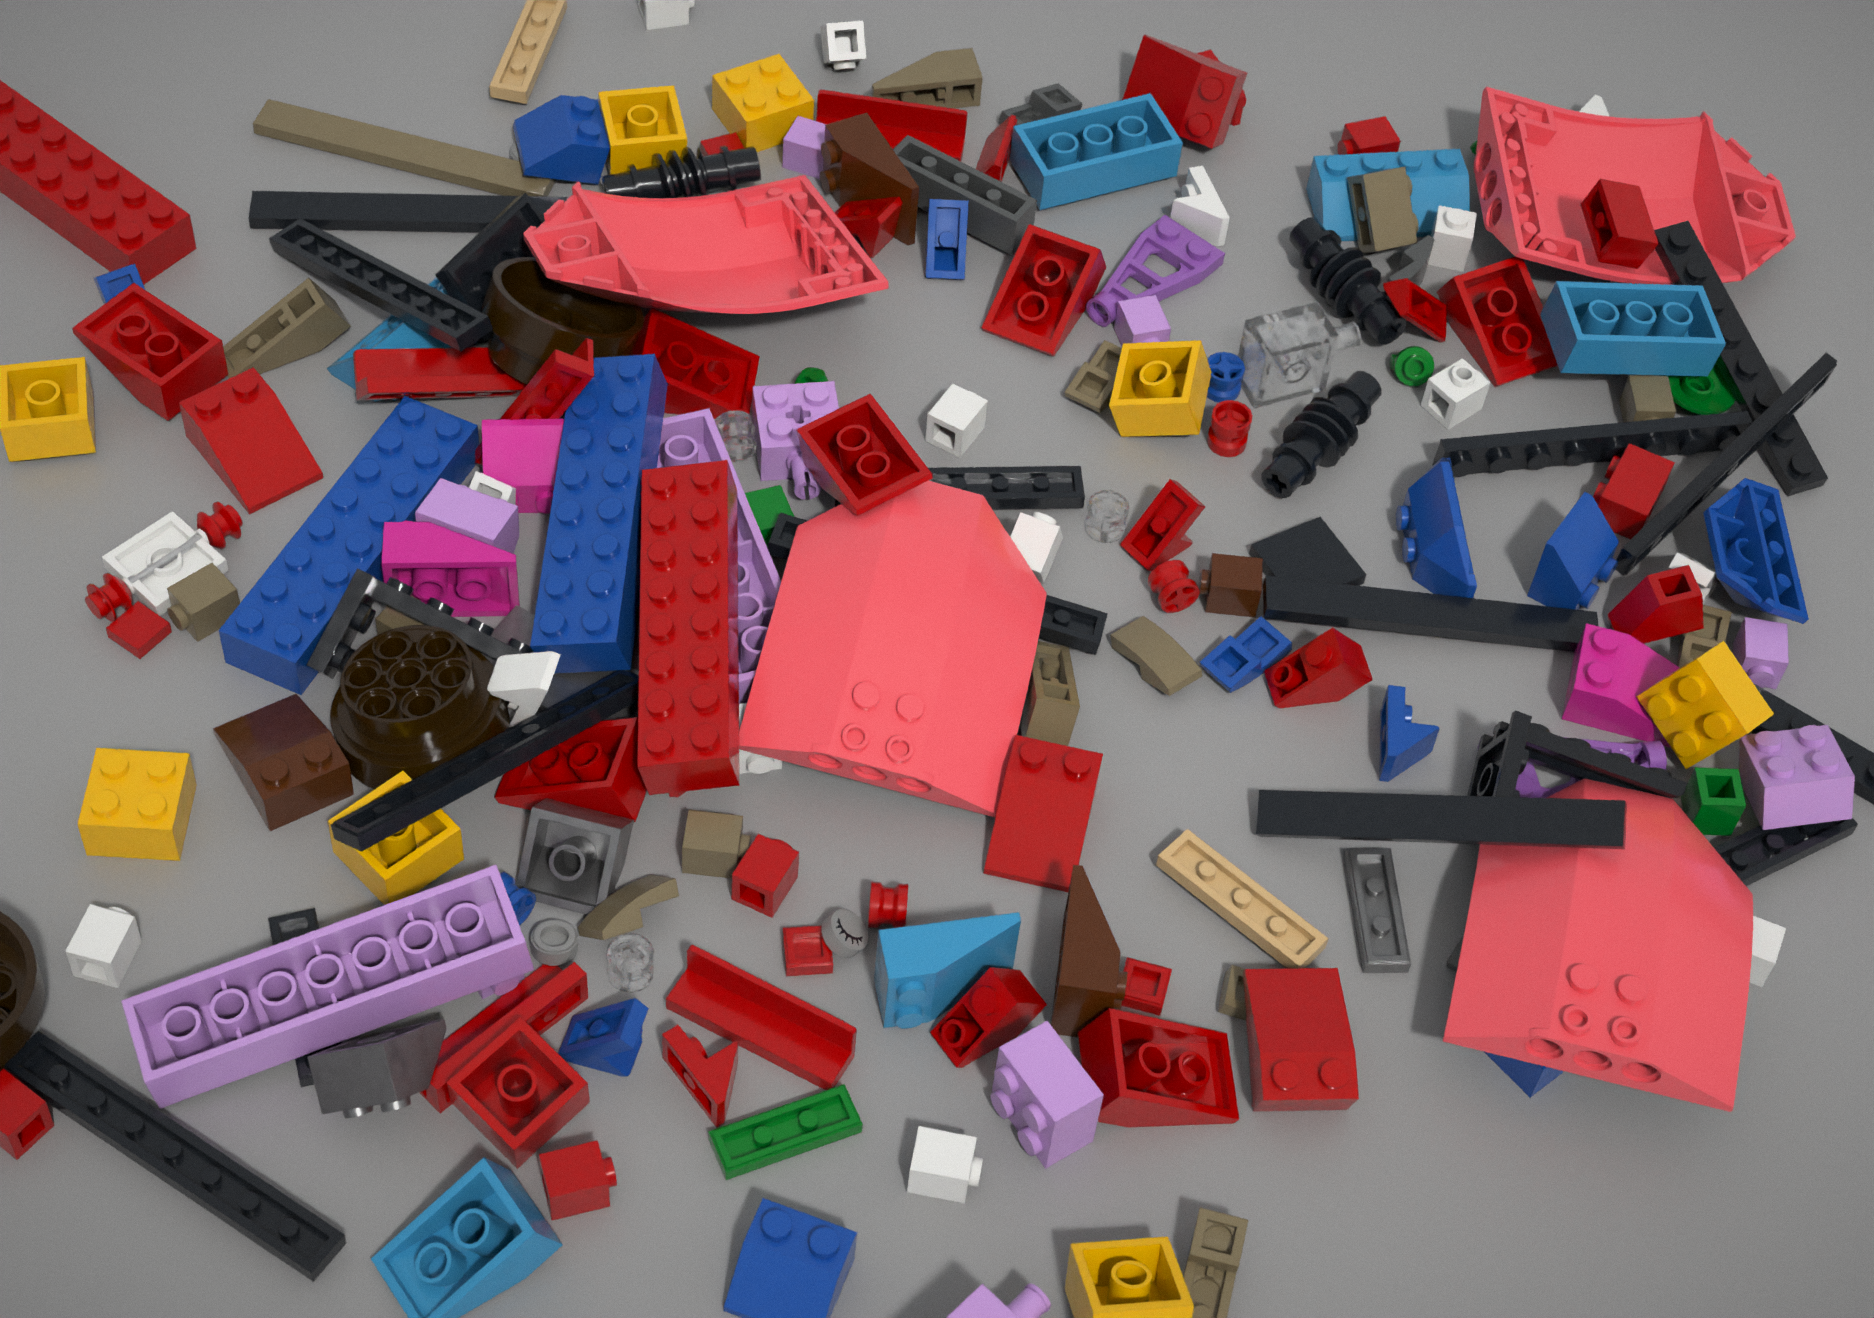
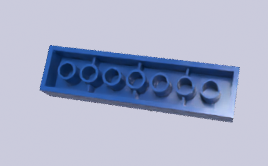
M655 354L593 358L594 377L565 411L530 643L534 653L553 651L561 654L554 674L631 670L640 603L642 470L657 468L668 386Z
M404 396L218 630L225 663L302 695L319 673L309 667L307 663L357 568L384 582L382 571L384 522H416L415 511L440 478L458 485L463 483L477 464L475 462V450L479 446L478 425Z

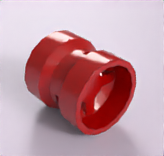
M1226 400L1218 403L1213 408L1211 426L1209 427L1206 441L1213 453L1223 457H1236L1246 449L1248 431L1251 427L1253 415L1245 404L1239 401Z

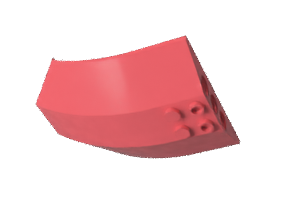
M1487 86L1482 92L1476 156L1474 160V174L1485 229L1491 232L1515 257L1602 280L1633 284L1674 285L1655 249L1638 269L1598 262L1580 204L1600 178L1640 186L1654 230L1689 221L1722 283L1742 281L1796 238L1781 182L1771 173L1766 177L1749 162L1753 156L1732 137L1728 141L1722 138L1714 130L1713 119L1704 111L1698 117L1621 118L1568 110Z
M806 175L723 193L683 198L618 196L582 189L578 181L572 186L573 194L565 202L559 199L544 213V222L537 229L535 226H530L523 233L524 241L546 278L593 296L644 308L695 313H773L811 307L889 289L888 280Z
M928 480L858 516L840 504L797 526L739 730L740 750L996 818L1015 735L1018 733L1047 593L983 495Z
M1584 778L1546 798L1625 800L1627 803L1625 849L1480 844L1443 1042L1732 1112L1750 982L1753 943V894L1674 799Z

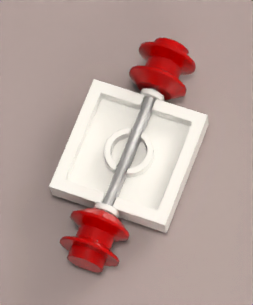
M215 502L212 505L214 514L211 516L204 512L197 514V530L194 531L173 511L102 556L104 568L111 574L105 573L103 575L104 585L100 588L94 584L87 585L88 596L85 597V602L88 608L98 619L105 617L113 622L116 620L115 609L121 607L127 611L132 607L133 594L150 610L159 616L167 612V608L171 606L168 587L210 563H213L223 574L229 571L227 560L213 547L224 549L226 547L225 537L228 535L234 539L241 537L240 527L243 525L240 515L231 505L224 506L220 502Z

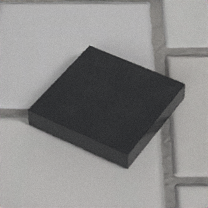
M1321 516L1253 543L1249 551L1251 557L1263 558L1262 571L1267 576L1360 586L1364 584L1367 575Z

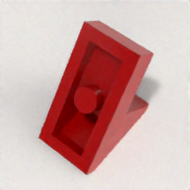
M900 196L845 202L835 214L853 237L858 235L868 256L874 258L892 240L903 202Z
M1169 479L1120 545L1148 571H1152L1158 565L1169 561L1192 545L1193 541L1185 533L1206 506L1178 481Z
M676 1025L662 1034V1058L715 1127L718 1128L725 1123L738 1066V1042L735 1041L708 1057L700 1041L694 1036L689 1038L681 1027Z

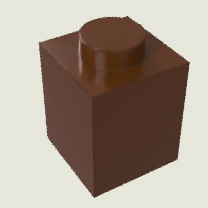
M1212 553L1209 569H1201L1199 577V595H1206L1205 612L1256 618L1262 593L1263 558Z

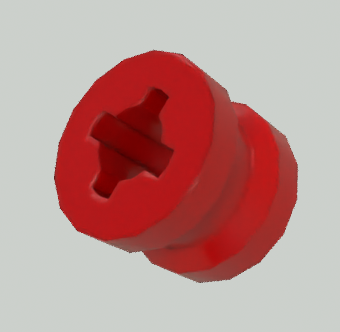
M1181 560L1166 561L1158 565L1148 576L1147 582L1152 592L1159 594L1158 602L1162 610L1167 613H1176L1188 608L1197 600L1200 594L1196 582L1188 579L1189 570Z
M871 881L868 928H878L882 924L892 925L894 928L905 927L908 884L899 883L894 888L884 887L881 882Z

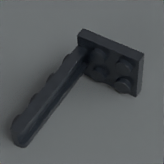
M357 568L307 665L331 679H334L337 671L342 673L347 661L355 652L350 646L357 633L365 634L374 619L376 611L371 609L374 600L423 625L436 626L454 633L468 647L495 661L503 655L533 653L530 646L510 637L507 644L491 637L494 629L470 617L467 624L451 616L454 608L430 597L426 604L412 597L414 588L397 579L390 577L386 584Z
M1515 710L1511 715L1510 724L1501 721L1494 727L1493 737L1486 734L1481 736L1467 796L1520 797L1519 790H1516L1518 775L1524 771L1528 761L1579 780L1585 778L1668 798H1678L1683 795L1687 782L1672 777V774L1665 769L1656 767L1646 768L1632 763L1631 759L1626 755L1605 753L1591 748V745L1585 740L1578 738L1566 739L1552 734L1547 727L1531 723L1532 716Z

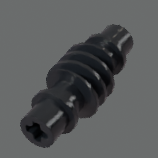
M721 146L719 153L702 156L700 149L697 147L696 157L691 148L684 147L681 160L674 150L668 151L666 163L661 154L654 153L652 155L653 166L636 169L635 165L631 164L627 166L626 172L602 176L603 189L606 194L639 198H678L680 195H683V197H693L695 192H698L699 196L708 195V191L727 188L728 191L736 190V185L760 181L761 170L754 146L729 151L727 146Z
M1309 217L1299 222L1291 231L1289 240L1300 253L1299 259L1301 264L1307 269H1312L1309 278L1310 283L1318 290L1320 296L1326 299L1327 304L1335 309L1336 314L1341 318H1351L1354 316L1353 322L1357 329L1368 331L1379 344L1386 345L1396 340L1405 330L1407 322L1406 319L1400 316L1387 293L1381 292L1377 288L1381 281L1380 271L1372 267V262L1363 257V252L1357 247L1344 250L1340 246L1341 238L1338 233L1333 230H1326L1316 218Z
M1364 371L1354 372L1344 383L1333 385L1328 392V399L1314 397L1304 407L1302 412L1295 417L1293 422L1285 428L1283 443L1275 448L1272 453L1273 461L1261 474L1262 482L1268 491L1280 498L1290 497L1300 485L1305 486L1314 480L1318 465L1327 468L1335 466L1349 448L1358 440L1356 425H1361L1369 419L1372 405L1382 394L1380 384L1372 375Z

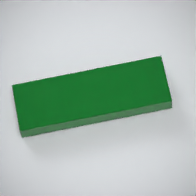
M845 1084L708 1131V1140L725 1180H729L862 1133L863 1123Z

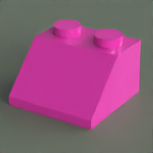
M564 419L482 420L483 474L516 488L518 513L550 514Z

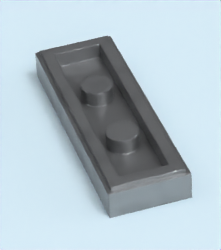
M1346 848L1344 863L1362 972L1408 973L1411 960L1391 848Z

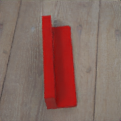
M822 89L818 92L817 122L830 124L867 113L892 149L909 135L962 161L968 117L966 110Z
M585 338L573 355L555 349L500 419H559L594 377L593 340ZM482 442L475 450V462L483 465Z
M488 347L466 348L461 352L455 348L357 349L353 352L357 400L403 399L404 396L412 399L516 397L527 385L503 371L491 358Z
M691 945L688 948L687 969L667 996L666 1009L731 1042L737 1041L738 1046L824 1090H829L837 1085L855 1057L857 1029L854 1026L695 945Z
M575 962L564 970L559 966L543 964L522 980L515 989L505 993L443 1041L429 1088L419 1093L439 1113H442L452 1105L446 1084L449 1079L519 1017L541 1036L588 999L587 973Z

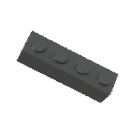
M909 135L893 149L919 186L918 208L928 212L929 199L968 201L967 233L1010 255L1017 251L1028 225H1034L1036 199Z

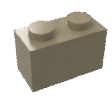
M1405 167L1390 168L1347 177L1358 245L1363 253L1377 252L1417 243L1418 220L1412 212L1410 199L1412 183L1410 177L1406 174Z

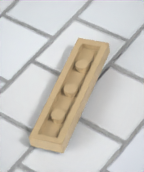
M567 0L526 1L490 83L491 98L527 104L567 10Z
M1186 829L1158 855L1157 867L1287 969L1306 968L1326 948L1328 937L1190 830Z

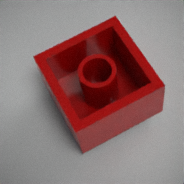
M521 1017L446 1082L451 1103L517 1169L590 1103L588 1083Z

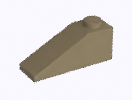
M973 48L937 51L873 83L871 97L953 109L980 106L983 77Z
M307 278L223 346L228 369L227 376L232 378L253 367L259 374L320 352L350 328L351 325L336 301L310 278Z
M1038 641L1020 720L1021 733L1024 737L1068 746L1080 709L1069 647Z

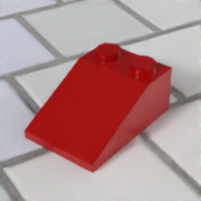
M1145 34L1143 35L1122 100L1151 93L1178 136L1209 148H1215L1224 143L1247 72Z
M1029 224L981 327L982 331L1054 357L1086 310L1087 302L1093 298L1107 266L1101 249Z
M1512 257L1455 276L1436 291L1440 301L1447 306V319L1451 328L1494 387L1558 366L1540 316L1543 305L1523 259Z
M135 283L131 284L72 328L74 335L139 402L167 421L181 411L179 402L214 386L228 375L221 339Z
M651 308L644 317V324L633 355L655 354L668 384L664 413L681 415L709 408L714 419L745 423L749 419L752 403V386H755L760 356Z
M254 367L179 402L187 438L249 515L323 478V472L277 395Z
M871 393L796 429L803 463L823 490L857 516L933 479L932 472Z
M638 717L601 721L503 775L494 798L500 804L531 810L534 805L548 798L632 819L636 822L647 792L637 767Z
M1015 735L983 874L1068 892L1073 864L1079 865L1098 784L1103 758L1102 753Z
M1338 968L1244 969L1243 978L1252 1111L1347 1110L1359 1099L1356 1055Z
M1111 1008L1078 1032L1081 1065L1104 1094L1098 1122L1123 1127L1234 1124L1239 1120L1227 1033Z

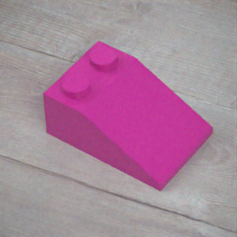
M384 522L382 546L384 583L387 584L390 577L397 579L414 588L412 596L427 604L430 597L454 608L452 617L507 616L516 605L520 606L515 554L431 522Z
M1586 623L1573 656L1562 720L1646 742L1659 740L1663 746L1671 748L1636 696L1680 667L1629 634Z

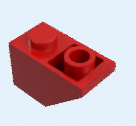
M1686 565L1647 575L1608 613V621L1612 630L1629 634L1645 644L1704 629L1702 593L1690 566Z
M1333 627L1264 671L1274 704L1278 708L1338 702L1373 680L1361 645Z
M990 967L930 1033L955 1067L962 1068L1016 1038L1047 1004L1021 970Z

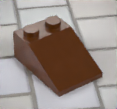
M867 113L825 125L824 142L821 144L823 171L820 172V182L823 190L827 194L830 193L839 207L849 201L900 196L903 204L893 237L906 245L914 244L919 186Z
M297 694L213 728L215 737L269 831L354 795L349 762L329 729Z
M1073 864L1063 918L1051 1026L1058 1035L1078 1037L1080 1030L1109 1008L1121 1010V1003L1124 1001L1127 972L1119 971L1121 952L1083 866Z

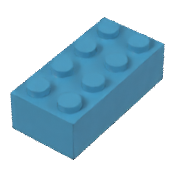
M1149 93L1013 126L1009 160L1032 198L1037 200L1039 210L1175 177L1178 173L1183 142L1152 94Z
M1556 281L1540 313L1560 373L1708 377L1726 345L1703 286Z

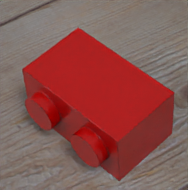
M1600 178L1580 204L1598 262L1638 269L1659 244L1640 186Z
M1630 443L1621 458L1614 455L1604 477L1609 479L1608 484L1600 482L1593 495L1614 533L1631 540L1647 524L1666 486L1675 462Z

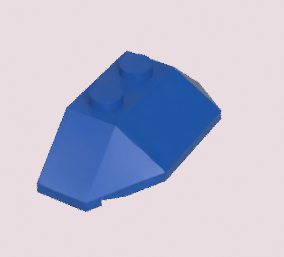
M1442 457L1408 488L1403 506L1397 507L1396 526L1398 530H1403L1404 534L1402 557L1403 561L1410 565L1412 579L1431 593L1473 598L1477 583L1454 482L1450 457Z
M1744 478L1703 512L1717 578L1736 604L1804 624L1809 618L1779 490Z

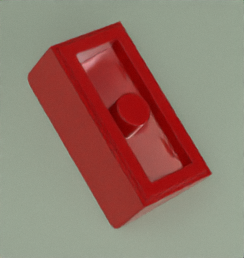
M1010 115L987 137L976 170L1000 182L1003 180L1010 159L1013 126H1016L1018 121L1016 116Z
M1408 278L1383 283L1384 290L1401 317L1437 341H1445L1447 306Z

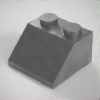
M548 798L542 800L531 809L516 886L520 889L527 888L532 891L536 896V902L588 915L615 891L625 864L634 820Z
M445 1019L371 1032L308 1056L322 1114L343 1111L344 1118L347 1119L372 1112L374 1105H380L382 1112H389L411 1105L409 1096L429 1088L447 1029Z

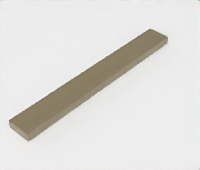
M271 99L267 100L253 122L254 134L503 196H520L524 193H527L528 196H548L556 182V179L525 176L521 161Z

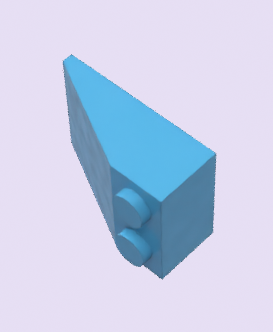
M1019 912L878 930L874 983L883 1028L897 1026L908 1029L916 1027L921 1023L931 1022L953 1008L990 967L1013 969L1021 924Z
M483 1157L376 1253L371 1260L408 1318H459L526 1279L563 1244L514 1173Z

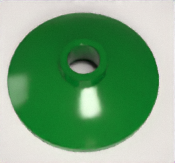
M1716 363L1708 377L1668 376L1674 402L1690 412L1700 415L1724 413L1735 402V398Z

